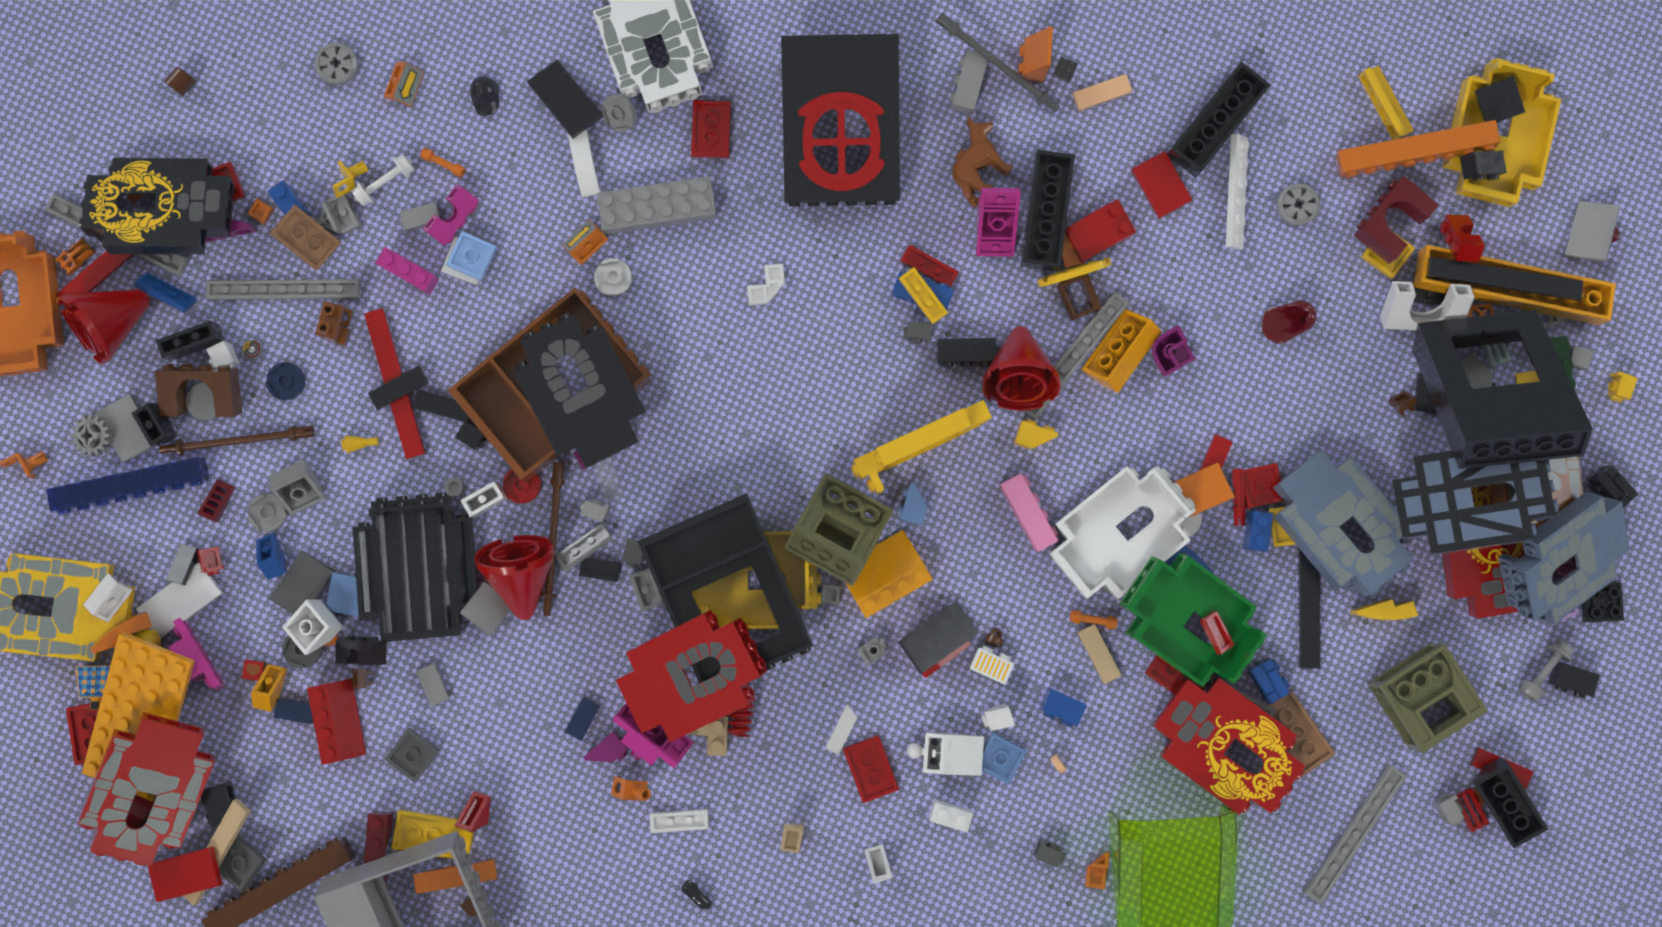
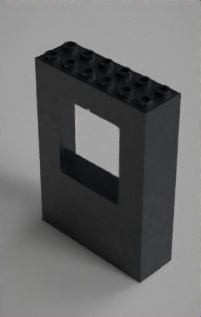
M1537 310L1418 323L1412 351L1459 469L1584 456L1593 428ZM1522 341L1540 382L1474 389L1470 385L1455 348Z
M747 493L637 541L675 628L701 615L692 595L693 591L751 566L780 629L778 635L756 644L760 657L766 663L767 671L774 668L776 662L782 661L783 664L792 660L794 654L800 653V655H804L812 650L811 647L814 646V643ZM707 657L691 665L699 683L716 676L721 668L720 662L714 657Z

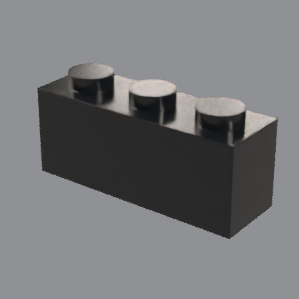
M210 320L155 341L161 358L173 361L225 340L220 325Z
M996 338L937 340V364H942V367H953V364H961V367H972V364L979 363L981 367H989L996 356Z

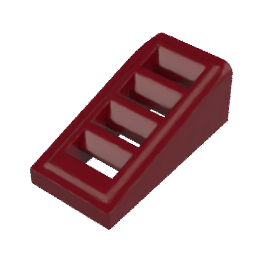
M217 479L197 514L214 522H219L236 487ZM219 487H222L228 491L224 493L222 491H219L218 489ZM218 494L222 496L223 499L220 500L216 498L215 495ZM212 501L218 503V507L212 505ZM209 508L215 511L214 514L208 512Z

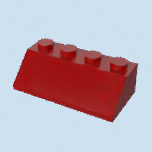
M352 678L307 688L321 764L325 765L366 755L367 752Z

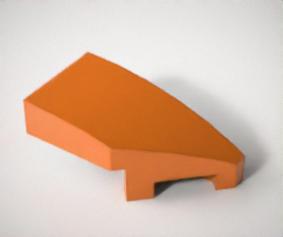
M1105 852L1086 867L1084 887L1105 890L1109 852Z

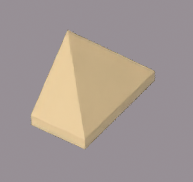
M804 823L784 824L780 846L781 851L799 854Z

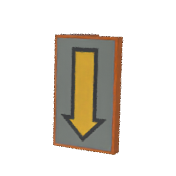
M396 62L383 97L412 107L424 72L406 62Z
M588 219L561 246L582 265L609 239Z

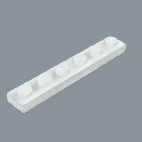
M1240 134L1231 135L1226 247L1234 250H1243L1245 240L1244 224L1249 142L1248 137Z

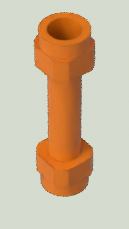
M423 148L420 153V158L429 163L432 161L450 170L457 177L462 178L466 172V168L458 163L453 164L435 155V152L430 149Z
M1071 610L1069 621L1080 624L1081 621L1105 625L1106 629H1116L1118 618L1107 615V618L1081 614L1080 610Z

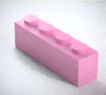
M1020 473L1003 482L999 487L1035 552H1039L1058 541L1056 537L1059 535L1054 526L1050 527L1047 521L1049 516L1046 511L1040 509L1038 496L1029 489L1028 486L1031 484L1028 478Z

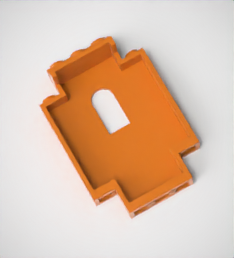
M13 231V234L0 233V277L7 270H13L16 273L20 305L3 307L0 283V377L47 371L46 348L64 346L61 308L57 303L58 297L55 295L59 292L55 256L44 250L35 251L34 236L27 234L26 231Z

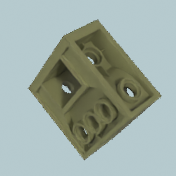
M825 473L796 523L784 549L853 586L894 510ZM830 494H836L839 500L830 497ZM864 513L872 514L874 519L866 517Z
M1430 642L1366 683L1408 749L1420 753L1426 752L1488 712L1445 644ZM1444 698L1452 712L1431 726H1428L1420 712Z

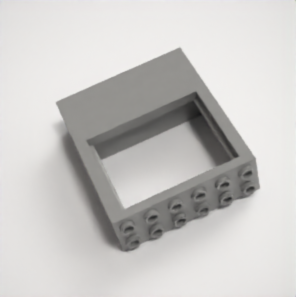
M458 831L323 878L314 896L327 927H404L382 876L451 852L482 927H501L500 922L495 920L493 906L489 905L487 901L486 889L480 885V875L478 871H474L472 856L467 854L465 850V840L462 836H459Z

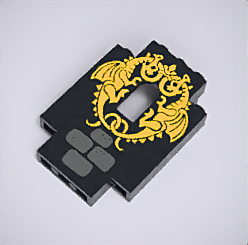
M113 158L112 165L109 166L110 175H87L86 182L83 185L85 195L84 200L81 202L83 213L82 218L79 219V226L87 236H96L109 254H205L206 237H230L235 184L230 176H212L213 167L207 158ZM123 195H156L155 211L120 210L117 207V202Z

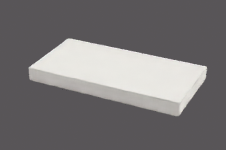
M198 563L193 567L185 586L172 582L136 608L138 613L144 611L148 613L152 626L150 629H155L162 639L173 631L175 627L173 621L178 618L187 621L224 593L211 575L208 576L207 572L201 573L200 564Z

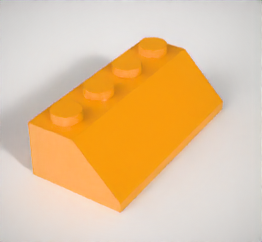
M1124 309L1081 370L1102 386L1119 393L1162 331L1153 320Z

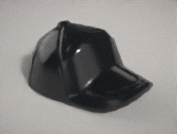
M486 76L475 78L470 86V96L475 110L481 116L492 115L498 109V85L493 79Z

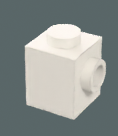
M222 341L206 349L210 356L209 363L212 367L230 365V368H235L236 365L240 364L231 343Z

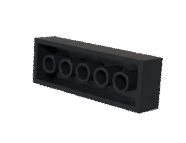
M1241 61L1167 153L1168 157L1196 178L1271 84Z
M1037 150L1034 155L1020 267L1058 271L1061 267L1075 155Z

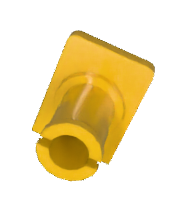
M338 161L340 172L345 179L332 186L336 198L351 192L356 187L354 178L368 172V168L363 161L349 168L345 167L341 161ZM347 184V187L344 190L339 191V188L342 185Z

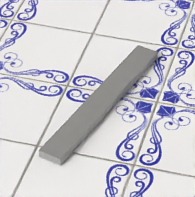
M53 193L44 210L80 227L79 219L82 218V208ZM136 254L181 277L190 262V259L179 254Z
M359 279L206 280L207 300L360 299L361 280Z
M1116 291L1113 292L1055 364L1054 367L1060 375L1061 388L1130 303ZM1050 399L1043 402V407L1023 412L1035 421L1050 403Z
M1391 764L1387 765L1303 893L1320 905L1323 903L1407 775Z

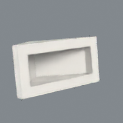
M883 844L865 849L873 883L893 878Z

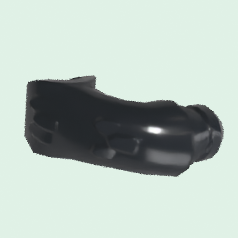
M686 880L681 886L683 893L699 908L709 909L712 906L711 900L702 894L698 884L691 880Z

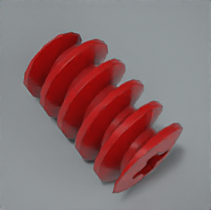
M751 703L729 714L734 719L728 721V724L733 727L726 731L731 733V735L750 737L745 732L751 731V727L746 724L752 723V719L748 718V716H752L753 712L748 709L754 708V704Z

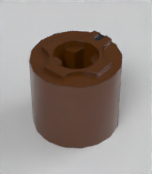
M175 67L164 80V83L183 97L196 82L193 77L179 67Z

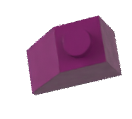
M614 730L583 758L587 761L614 762L618 759L620 762L628 755L627 750L629 748L621 742L623 738Z

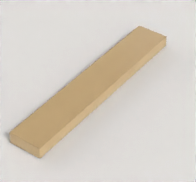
M239 799L232 801L206 847H214L218 867H220L251 812ZM206 890L187 894L183 897L195 906L199 904Z

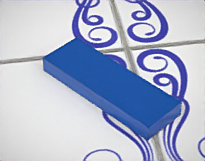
M148 272L134 282V287L183 313L189 310L197 301L196 297Z

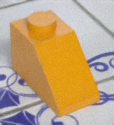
M271 664L266 666L251 692L253 708L272 712L277 699L280 698L287 672L286 668Z

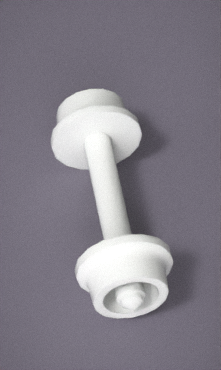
M404 154L399 157H393L392 159L397 166L366 188L360 182H357V186L351 190L355 196L354 201H359L362 206L368 203L373 204L374 200L370 194L402 172L409 179L410 174L415 171L412 166V160L407 159Z

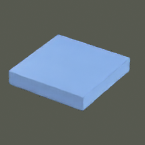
M461 231L446 266L482 281L498 247Z

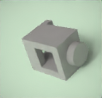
M593 498L591 502L583 499L579 510L582 511L581 515L605 523L611 505L605 503V506H602L603 502Z
M875 636L857 648V651L866 665L869 666L887 653L885 651L887 646L882 638L877 639ZM871 647L877 648V652L875 654L870 653Z
M1448 792L1432 801L1442 821L1454 826L1463 821L1464 816L1461 813L1463 809L1455 801L1458 799L1457 796Z

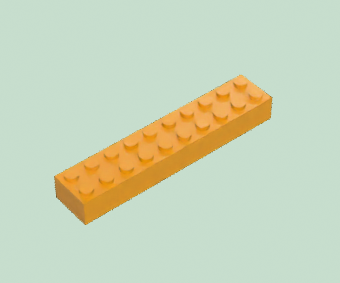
M1426 245L1418 251L1413 287L1447 294L1450 284H1467L1472 289L1473 300L1526 311L1537 310L1541 314L1599 326L1611 321L1616 288L1615 283L1481 256L1480 262L1462 261L1583 281L1582 300L1560 299L1426 277L1429 257L1455 260L1450 249Z

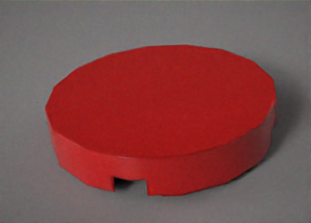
M512 469L504 476L503 491L507 498L515 503H529L536 499L540 493L542 484L539 475H536L527 483L520 480Z

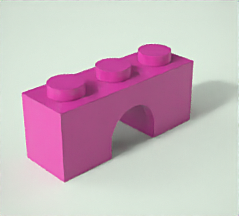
M458 184L455 185L445 198L453 206L452 216L442 220L433 214L422 229L444 246L454 239L456 230L464 226L466 217L469 213H473L478 206L479 200Z
M384 247L375 262L383 269L407 281L428 295H431L440 280L432 273Z

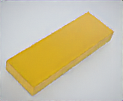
M915 267L898 278L932 325L948 314V311Z

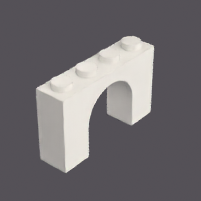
M1392 281L1380 314V319L1384 329L1411 331L1417 330L1418 323L1466 318L1474 295L1470 285L1450 284L1441 305L1428 312H1415L1410 310L1416 296L1412 282Z

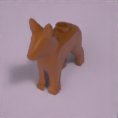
M967 117L968 121H966L969 129L971 146L966 151L962 149L955 156L957 161L953 165L952 177L961 188L969 204L976 208L979 198L975 196L974 190L981 192V188H993L991 184L987 185L982 182L977 171L990 165L1006 177L1012 171L1013 166L1005 163L1000 158L995 146L987 138L988 133L994 127L993 123H974L970 117Z

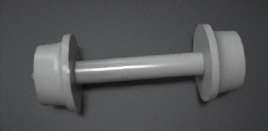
M1556 639L1553 644L1547 646L1548 650L1553 653V656L1533 683L1525 679L1521 681L1522 686L1519 692L1524 695L1525 699L1537 702L1541 697H1545V692L1539 688L1560 659L1567 662L1572 660L1571 655L1574 649L1568 645V642Z

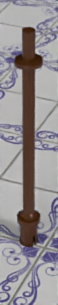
M313 425L304 427L291 426L287 431L184 443L182 439H177L176 444L159 446V452L161 454L177 452L179 456H183L187 450L285 438L297 441L300 438L315 437V433H312L315 432Z
M553 462L552 479H550V483L553 486L549 539L554 546V557L546 578L545 593H541V597H545L543 616H551L552 597H557V594H553L560 492L561 487L565 484V480H563L565 463Z

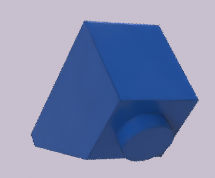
M275 533L257 539V566L267 579L270 580L286 573V559Z

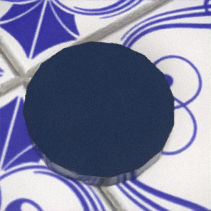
M280 362L268 371L266 387L273 397L281 400H292L303 392L305 375L297 365Z

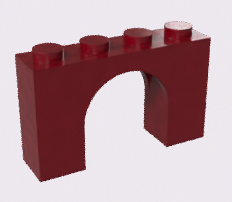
M1402 176L1399 180L1394 179L1388 185L1389 191L1387 193L1384 192L1377 199L1378 205H1373L1366 213L1368 217L1366 220L1363 218L1357 224L1356 228L1358 230L1353 235L1387 264L1396 260L1408 245L1388 227L1385 218L1387 209H1400L1420 225L1439 206L1437 202L1405 176Z

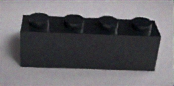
M1502 757L1482 768L1473 780V784L1513 848L1549 830L1514 771Z

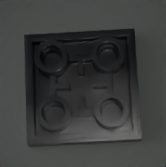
M1514 76L1474 90L1484 122L1496 120V123L1525 113Z
M1610 582L1581 604L1583 622L1624 621L1621 582Z

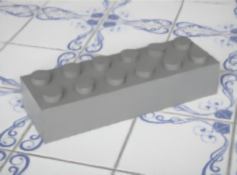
M710 176L597 193L601 227L605 235L717 219Z

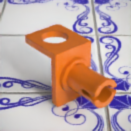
M43 451L27 459L24 455L16 453L0 461V467L6 468L20 462L27 477L34 479L36 477L33 473V468L49 462V460L45 458L46 454Z
M614 776L611 795L622 800L647 801L651 796V791L647 788V781L626 780ZM620 782V784H621V790H620V792L618 793V791H617V785H618V783Z

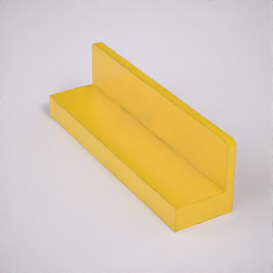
M1376 66L1365 69L1358 77L1392 140L1400 139L1412 133L1414 130L1380 67Z

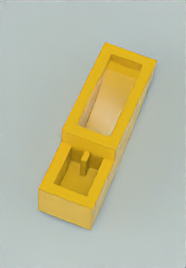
M1384 599L1350 610V613L1353 615L1378 620H1400L1418 616L1414 601L1394 604L1393 599Z

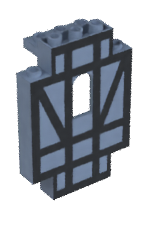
M1451 450L1413 457L1417 476L1392 480L1403 540L1428 536L1431 555L1533 541V536L1537 535L1535 523L1531 524L1530 521H1543L1546 518L1555 517V512L1559 511L1557 499L1553 500L1551 493L1555 492L1554 482L1549 480L1547 473L1551 472L1549 460L1459 469ZM1508 483L1515 489V496L1509 502L1474 507L1471 492L1473 487Z

